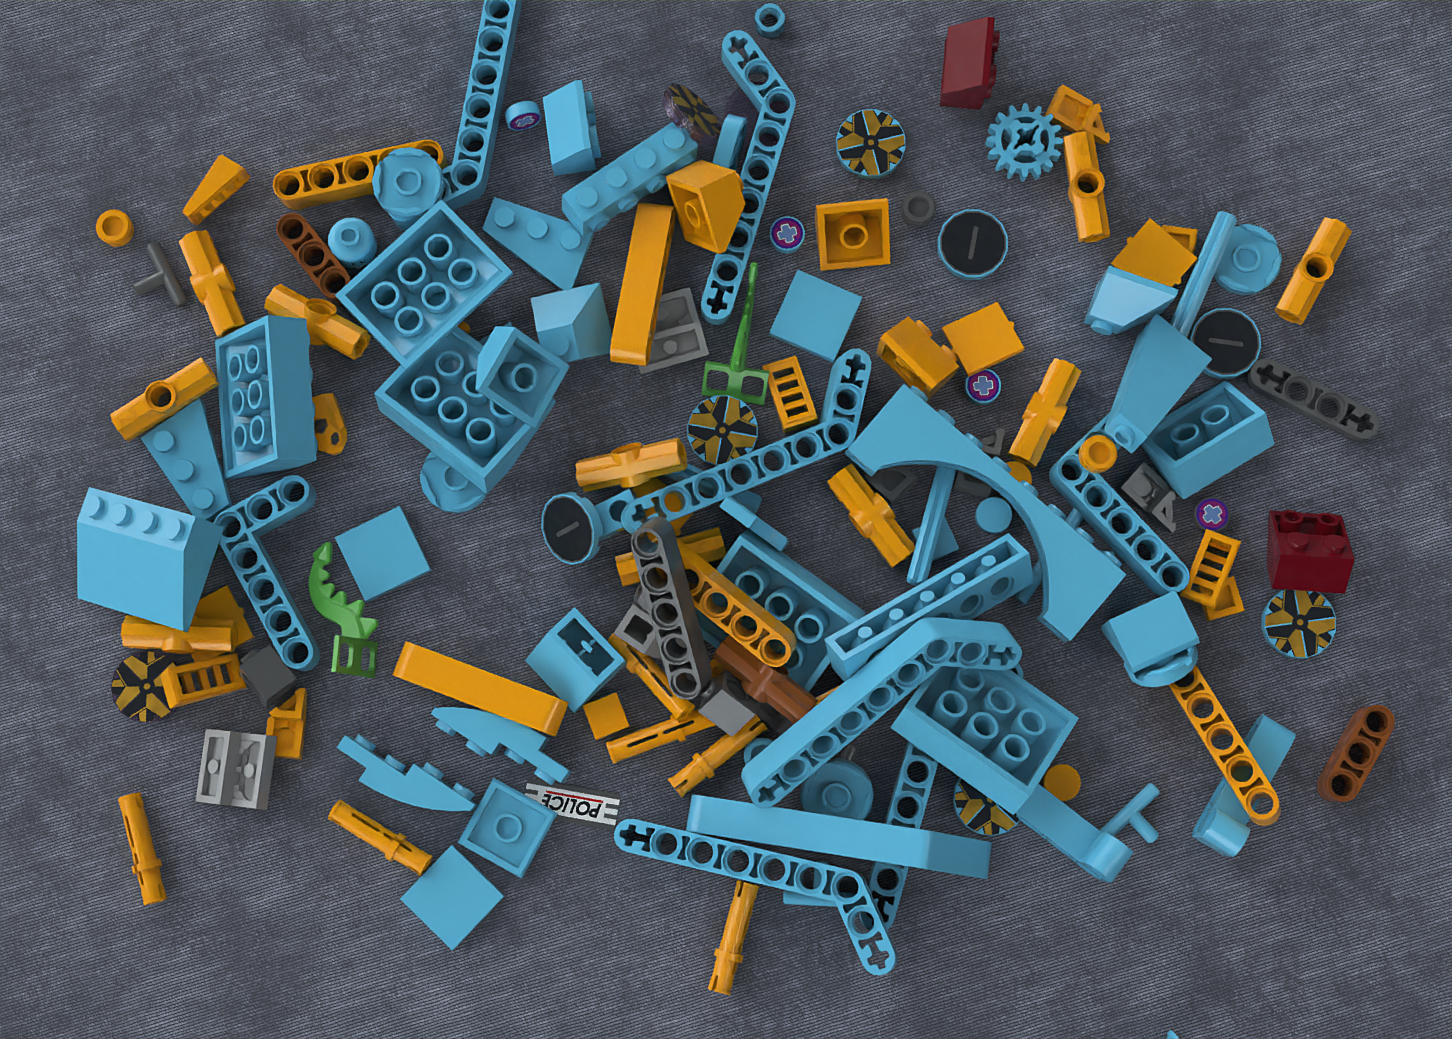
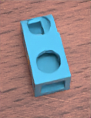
M628 489L594 506L603 527L602 537L599 538V542L625 530L621 523V513L628 504L638 499L635 491ZM637 509L636 513L631 516L634 522L640 521L641 523L647 518L645 512H638Z

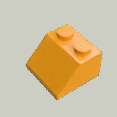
M701 159L665 176L685 241L718 254L725 252L745 206L742 194L744 185L740 176L735 170Z
M908 316L880 337L876 354L909 387L912 385L917 387L930 399L957 373L959 365L956 361L958 359L947 346L942 345L940 347L930 338L933 334L920 320L914 322Z

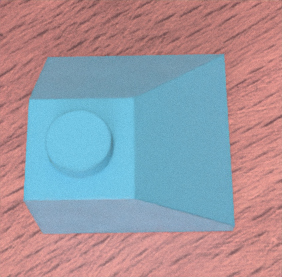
M1109 266L1097 283L1084 323L1091 325V329L1099 334H1119L1152 319L1156 313L1158 315L1162 314L1177 296L1178 289Z
M600 282L531 298L539 344L559 359L569 363L610 353L612 333Z
M495 326L478 356L476 390L531 428H535L570 366L516 327Z

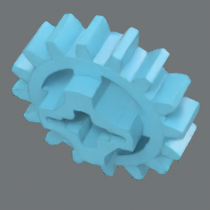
M1024 103L1021 111L1017 112L1016 108L1011 105L1008 108L1007 117L999 112L995 119L997 124H990L988 133L992 136L987 137L985 146L993 149L989 151L987 158L988 160L997 159L998 163L995 170L998 172L1006 168L1008 170V179H1011L1014 173H1018L1021 182H1025L1027 175L1031 173L1033 178L1037 180L1040 178L1041 168L1049 173L1053 167L1051 161L1057 162L1061 155L1056 149L1062 147L1063 139L1055 137L1059 134L1061 126H1051L1050 123L1053 115L1049 114L1042 117L1040 115L1042 107L1040 106L1034 112H1030L1028 104ZM1002 133L1005 135L1004 139L1008 142V147L1005 151L1001 143ZM1043 134L1047 142L1046 152L1044 151L1045 146L1041 143V136ZM1032 137L1030 145L1025 143L1022 146L1020 145L1017 149H1015L1018 141L1023 142L1026 139L1029 140Z

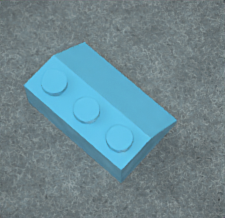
M1225 380L1165 416L1142 442L1141 446L1163 480L1180 497L1186 499L1270 448L1275 443L1266 413Z

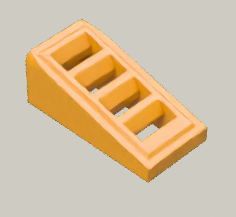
M222 154L219 155L182 210V213L191 223L196 226L199 225L250 179V175L239 164Z
M796 355L763 365V370L769 371L768 387L783 433L818 423L815 407ZM792 367L794 374L774 379L773 373ZM793 381L797 382V387L781 392L778 391L777 386ZM801 394L802 399L783 405V398ZM805 407L806 412L790 417L787 416L786 411Z
M1206 529L1189 571V583L1182 590L1180 597L1215 610L1241 541ZM1208 546L1229 553L1227 559L1206 551ZM1203 558L1223 565L1222 571L1201 564ZM1198 571L1219 578L1217 584L1197 577ZM1193 583L1213 590L1212 597L1191 590Z
M237 653L168 668L161 673V680L169 708L245 689L247 686L240 676V662ZM221 665H226L231 682L229 684L224 682L220 668ZM207 669H211L216 687L211 688L206 672ZM192 673H196L200 691L195 690L191 676ZM178 677H181L185 694L182 693Z

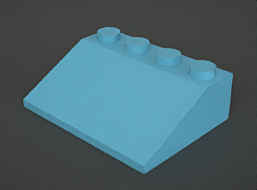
M441 199L335 296L368 333L408 371L514 274Z
M267 315L215 340L217 379L220 384L218 385L224 479H236L292 469L316 461L318 442L314 432L315 405L312 401L311 390L313 371L309 362L310 335L307 331L306 319Z
M456 326L408 371L400 365L377 389L374 395L380 412L488 494L515 464L556 404V401L553 398L551 399L537 426L531 428L476 390L478 356L484 346Z
M89 487L77 520L78 599L188 632L224 527L197 516Z
M749 528L739 535L716 569L795 634L797 640L796 648L789 660L783 665L787 668L789 677L808 692L830 664L824 639L859 620L866 614L860 607ZM712 593L713 602L717 606H728L727 598L723 594ZM695 608L703 639L718 648L729 634ZM750 616L741 617V623L744 628L748 630L757 629L753 618ZM769 640L770 648L774 652H786L785 645L780 640Z
M941 666L920 684L890 728L1014 815L1031 796L1079 718L1010 669L988 670Z

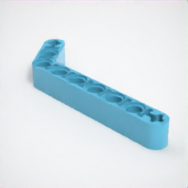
M484 0L453 163L442 169L445 183L444 191H446L442 201L452 211L480 198L486 190L523 0ZM499 10L509 11L508 15L502 19L493 17ZM499 42L503 44L498 51L490 52L486 50L491 43ZM493 75L497 77L490 85L480 83L484 76ZM480 108L490 109L489 114L484 118L473 116ZM481 141L484 143L479 151L470 152L467 150L471 142ZM474 174L477 176L476 181L469 186L460 184L461 179L465 175ZM389 213L396 226L403 231L408 230L420 219L407 220L394 217Z
M734 30L724 37L721 59L724 66L760 113L740 175L744 185V190L742 191L744 200L754 201L758 209L751 214L742 212L734 230V233L743 234L747 239V243L743 247H734L729 243L725 252L721 254L716 253L702 296L700 310L702 318L711 325L724 324L732 314L796 103L793 93L752 37L742 30ZM734 46L737 50L744 48L743 58L738 52L731 54V47ZM753 73H761L768 81L763 85H755L749 80V76ZM774 101H782L787 105L788 110L781 114L775 113L769 105ZM766 133L772 134L777 138L778 143L775 146L766 147L762 145L759 137ZM756 166L762 167L767 171L768 176L763 180H755L749 175V170ZM722 266H731L735 269L737 276L731 281H724L720 279L717 271ZM718 290L724 292L722 299V308L724 309H720L718 314L711 313L712 307L708 304L715 303Z
M853 348L843 353L834 361L818 425L634 500L621 513V523L624 529L633 534L642 525L640 521L634 522L631 516L636 513V509L638 512H644L654 506L656 513L645 518L643 523L652 517H662L672 522L723 501L726 497L735 496L849 447L855 440L871 372L872 362L869 355L861 349ZM849 361H852V367L857 369V372L851 376V367L846 365ZM838 393H843L849 398V410H844L838 405ZM831 427L837 428L842 433L841 444H835L829 438L828 433ZM798 440L805 441L810 446L811 452L808 458L802 457L797 452L796 445ZM769 453L777 458L779 465L776 471H770L764 465L765 454ZM733 467H740L746 473L744 485L737 484L732 480L731 470ZM701 480L708 481L713 486L714 493L709 499L704 498L698 492V483ZM667 494H675L680 499L681 507L678 512H671L666 508L664 499Z
M936 617L920 619L745 765L741 772V779L752 802L761 808L771 807L778 803L941 666L1008 670L1020 661L1022 656L1021 647L1009 630L1001 623Z
M1019 663L1010 668L1011 671L1023 678V670ZM908 740L884 824L920 829L938 761ZM914 761L922 763L927 771L925 779L920 783L911 781L907 774L908 766ZM903 797H910L916 803L917 809L911 818H904L898 813L897 804ZM873 861L867 882L871 894L874 890L883 896H893L890 904L883 900L881 911L886 914L884 923L888 930L894 922L909 867ZM886 868L892 869L897 876L895 886L888 890L881 889L877 883L879 872ZM874 898L875 903H876V905H877L879 899H878V898ZM861 911L859 913L861 923L871 931L874 927L872 919L867 916V911Z
M694 794L691 796L686 831L981 879H988L992 842L779 807L761 808L753 803Z
M637 819L621 821L614 831L616 845L621 850L833 901L838 907L866 971L873 975H884L892 971L897 964L898 954L865 878L856 871ZM636 828L637 833L651 836L650 843L633 841L632 843V840L627 838L628 831H634ZM668 834L674 835L677 840V848L670 855L665 854L661 848V841ZM707 842L712 846L713 856L709 862L703 864L697 859L696 850L700 844ZM738 851H744L749 858V865L742 872L736 871L732 866V857ZM775 859L781 860L785 866L784 876L777 881L772 880L767 873L769 863ZM810 868L818 869L822 876L821 884L813 890L807 888L803 882V875ZM847 876L854 877L859 885L857 894L852 898L844 897L839 890L841 880ZM861 911H867L874 919V927L868 933H861L855 927V917ZM879 932L881 933L883 940L875 942L881 952L887 950L889 953V958L885 960V968H882L879 963L872 964L870 958L875 955L872 944L864 947L861 940L873 938Z

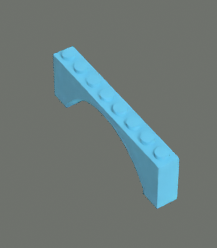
M903 384L844 454L871 477L877 470L894 466L914 464L935 465L969 474L999 492L1024 521L1038 553L1042 572L1043 598L1042 612L1036 619L1063 642L1071 641L1127 575L1120 569L1122 563L1111 553L1105 551L1102 554L1092 545L1094 539L1083 529L1077 527L1074 530L1064 521L1067 517L1059 508L1053 504L1046 506L1037 498L1039 492L1025 480L1018 482L1009 474L1011 468L1003 460L996 456L991 459L981 450L984 447L983 444L970 433L963 435L954 427L956 421L942 409L935 411L926 402L929 399L920 389L913 385L909 388Z

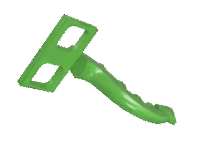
M752 262L748 274L749 284L730 365L706 361L701 395L711 397L729 395L743 402L764 405L769 371L746 367L756 279L758 277V263ZM710 370L723 371L729 375L726 390L711 389L707 386V377ZM745 376L762 378L764 381L762 395L744 394L742 392L743 378Z
M326 542L313 553L315 561L309 576V593L316 611L324 618L338 624L342 629V636L335 635L331 672L375 678L378 642L368 640L369 636L378 627L379 622L374 618L362 617L365 606L363 600H357L348 605L346 592L339 591L333 597L336 586L333 583L323 584L330 577V573L324 570V566L332 563L333 551L332 543ZM342 643H346L349 646L348 664L346 667H341L339 664ZM364 647L370 649V663L367 671L361 668L362 650Z

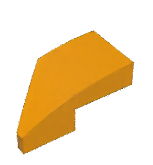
M1065 85L1057 88L1044 117L1052 114V123L1060 125L1072 133L1083 131L1093 133L1095 142L1102 145L1108 144L1111 139L1109 132H1105L1100 113L1102 110L1100 103L1093 104V101Z
M299 688L294 692L295 695L280 707L276 706L269 712L271 716L267 720L266 735L277 736L274 758L302 760L307 710V690L305 688Z

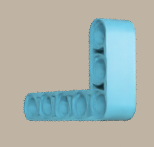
M1108 413L1053 464L1049 472L1050 482L1067 502L1082 514L1084 520L1152 592L1158 596H1163L1174 590L1180 592L1186 588L1190 579L1189 570L1186 565L1099 473L1089 472L1079 461L1078 453L1081 445L1092 436H1106L1113 441L1117 450L1121 447L1104 431L1110 414ZM1062 465H1069L1075 470V480L1071 481L1063 476L1061 471ZM1092 490L1098 493L1101 500L1100 507H1094L1089 504L1086 497L1087 491ZM1113 517L1120 518L1125 523L1126 529L1124 534L1118 533L1113 529ZM1139 543L1149 548L1151 555L1148 561L1143 560L1138 555L1137 545ZM1164 570L1172 572L1175 576L1174 587H1169L1164 583L1162 579Z
M290 475L221 512L213 523L224 527L219 543L282 661L293 669L308 671L313 669L320 660L321 653L319 647L260 539L262 535L308 511L316 501L317 494L315 488L304 478L298 475ZM298 485L304 486L305 491L302 499L297 502H291L289 498L291 490ZM265 503H271L273 507L271 515L267 519L260 520L258 517L259 508ZM239 520L241 525L239 533L234 537H228L226 533L227 526L232 521ZM255 551L258 556L256 564L252 568L245 569L243 565L244 556L248 552ZM272 582L274 585L272 597L262 600L260 597L262 585ZM289 613L291 625L287 630L280 632L276 626L277 619L280 615ZM305 644L309 651L308 657L304 662L296 663L293 658V652L297 646Z

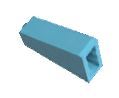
M1156 313L1137 336L1104 431L1132 454L1151 434L1210 363L1212 358Z

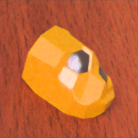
M333 393L312 397L315 405L314 432L318 442V450L331 455L340 454L347 442V426L337 398Z

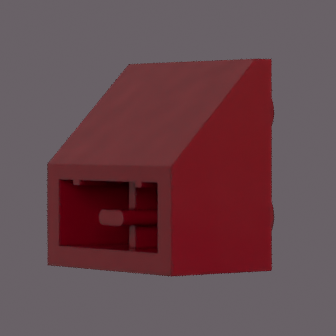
M985 17L948 27L945 39L939 106L981 110L984 98L991 97L992 86L995 85L997 65L993 63L995 52H998L1000 31L994 30L995 17Z
M1270 510L1268 515L1266 566L1272 589L1345 594L1355 558L1342 515L1301 513L1293 510Z

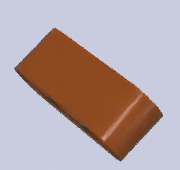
M297 213L283 215L276 225V232L279 238L328 301L336 306H343L335 296L337 293H331L330 288L338 280L346 281L347 285L352 278L303 216ZM303 227L300 237L296 239L288 238L289 232L293 228ZM324 254V260L321 264L317 266L309 265L313 255Z
M1382 705L1366 706L1358 709L1353 714L1318 777L1317 791L1324 800L1329 802H1348L1357 796L1394 729L1395 718L1387 707ZM1370 712L1374 713L1379 719V728L1376 732L1370 730L1367 726L1366 719ZM1353 744L1359 746L1362 751V758L1357 764L1349 757V749ZM1335 776L1341 777L1345 783V789L1341 795H1336L1331 787Z

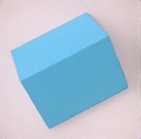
M1176 590L1112 618L1101 626L1103 634L1133 673L1200 643L1199 637Z

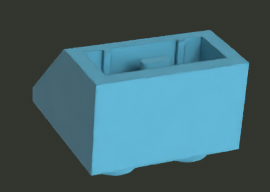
M582 79L575 80L543 97L551 164L555 176L596 170L595 158H601L596 125H593L597 124L592 93L591 91H584Z
M575 607L544 636L525 660L560 699L569 702L568 707L574 713L627 664L623 657Z

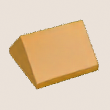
M888 198L816 205L815 228L820 271L891 264Z

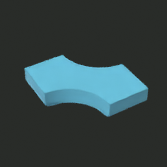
M726 497L719 506L779 551L783 552L789 544L788 538L732 497Z

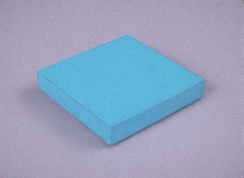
M797 270L770 329L769 336L834 363L860 306L862 297Z
M401 506L335 537L359 590L367 603L432 571Z
M493 778L458 843L514 875L523 878L558 813L500 780Z
M451 845L400 900L453 951L505 895L454 845Z

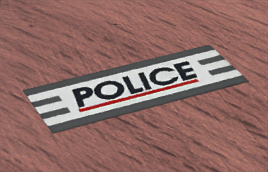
M528 778L525 795L557 812L558 815L555 820L614 831L621 794L555 782L553 785H550L544 780Z

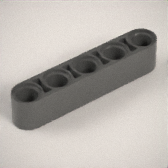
M652 517L632 534L630 540L631 549L669 686L677 697L690 700L695 698L710 680L712 675L711 665L674 529L666 519ZM647 532L656 536L658 544L648 539ZM656 567L663 569L668 579L662 578L658 574ZM666 603L672 604L676 608L677 614L671 612L667 608ZM675 638L682 639L687 648L681 647ZM685 672L692 674L696 682L690 681L686 677Z

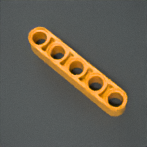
M420 140L285 169L275 176L273 190L287 208L299 210L374 194L372 179L375 167L395 149L412 147L424 150L429 155L438 156L436 162L441 170L448 167V162L441 146L433 140ZM361 169L369 170L368 176L361 181L353 180L357 171ZM334 177L331 186L327 188L319 187L323 178ZM289 185H300L295 194L285 195L286 188Z
M639 202L637 206L611 339V362L648 366L674 232L675 206Z
M655 538L652 542L658 544L657 538ZM676 538L684 569L695 571L699 577L698 584L688 582L695 608L763 663L772 667L785 664L796 648L797 640L795 634ZM656 567L658 574L662 578L668 579L666 572ZM712 593L723 594L727 598L728 606H717L713 602ZM750 616L753 618L757 629L748 630L744 628L741 623V617ZM769 640H780L785 645L786 652H774L770 648Z
M407 641L404 643L392 674L403 680L554 737L558 733L569 702Z
M1195 665L1193 670L1189 672V674L1194 676L1192 684L1187 687H1179L1173 682L1169 684V687L1248 817L1258 825H1271L1278 820L1281 814L1278 796ZM1200 704H1210L1214 707L1212 714L1207 718H1198L1194 715L1195 708ZM1222 734L1233 738L1232 745L1225 750H1219L1213 746L1215 738ZM1240 766H1248L1253 770V775L1248 781L1239 782L1233 778L1234 770ZM1259 798H1268L1273 802V808L1267 814H1258L1252 810L1254 802Z

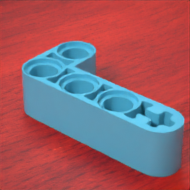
M1262 714L1251 727L1244 739V743L1270 783L1289 751L1296 734ZM1248 766L1237 767L1233 772V778L1239 782L1248 781L1253 775V770ZM1224 776L1198 819L1191 836L1223 856L1234 857L1241 850L1249 836L1250 828L1246 824L1250 818ZM1261 798L1254 802L1252 806L1253 811L1256 809Z
M1040 784L1036 786L1031 796L1016 812V817L1100 881L1112 883L1134 853L1114 836L1099 831Z

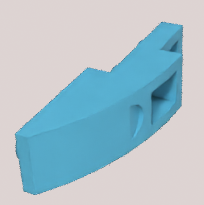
M443 707L434 708L431 715L439 719L435 724L438 728L454 737L456 732L469 739L466 746L482 757L487 752L491 755H496L502 745L507 747L504 752L505 755L521 765L527 760L537 767L534 774L550 785H553L555 780L564 783L572 772L542 752L550 739L528 726L494 713L476 709Z
M360 734L355 739L345 735L336 747L366 767L358 781L392 799L413 806L443 811H475L479 805L472 800L475 794L458 782L452 787L442 780L445 773L432 764L426 762L424 767L419 764H413L408 773H405L406 765L390 754L384 759L373 751L376 745Z

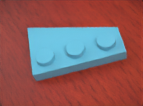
M496 197L492 201L482 228L487 236L516 258L521 259L533 268L537 274L550 281L561 291L575 288L594 237V232L592 231L582 238L570 222Z
M199 397L141 437V440L192 515L210 522L221 512L230 508L232 502L226 480L224 479L222 466L219 464L213 433L209 428L203 399Z

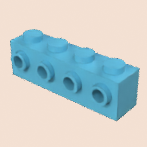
M678 119L674 120L562 195L563 213L582 238L592 231L596 232L608 224L610 219L621 212L629 211L647 194L655 193L664 187L667 183L665 176L696 162L698 144Z

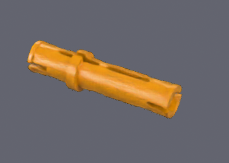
M615 634L609 637L608 643L627 662L626 668L630 673H636L678 722L685 719L694 710L695 706L687 699H681L672 692L667 675L652 659V656L641 653ZM630 651H632L639 658V660L644 664V666L647 667V669H645L642 666V664ZM655 678L663 685V687L671 694L672 697H670L666 693V691L658 684Z
M696 709L679 722L671 714V719L640 729L616 740L608 741L606 746L611 760L615 764L620 760L647 752L675 740L683 742L687 740L686 736L717 725L698 712L699 709ZM692 720L694 721V723L691 725L677 729L667 734L664 733L668 729L677 727ZM658 734V737L629 747L631 743Z
M757 714L734 736L726 733L700 755L699 753L692 756L693 761L674 776L667 779L681 798L706 777L711 779L715 775L713 771L767 730V727L763 722L761 723V719Z
M132 793L119 797L118 803L133 856L134 866L131 868L133 874H137L143 905H151L167 900L160 872L162 862L156 856L144 809L142 793Z
M342 799L336 802L328 815V820L340 825L383 852L387 860L391 862L396 860L417 873L418 876H422L432 861L433 856L408 842L407 836L402 833L395 834L372 818L351 807Z
M739 880L736 882L719 949L716 948L714 956L717 957L708 985L709 990L731 995L738 963L743 961L744 956L741 955L743 943L760 886Z

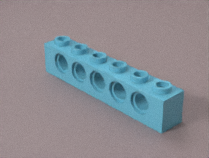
M1008 533L827 637L824 641L833 670L845 682L920 619L936 617L972 620L1034 583L1029 552Z

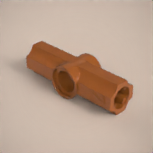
M730 635L725 638L712 656V658L742 681L741 685L746 693L761 703L768 702L793 724L811 711L819 701L789 677V672L784 665L772 667L763 663Z

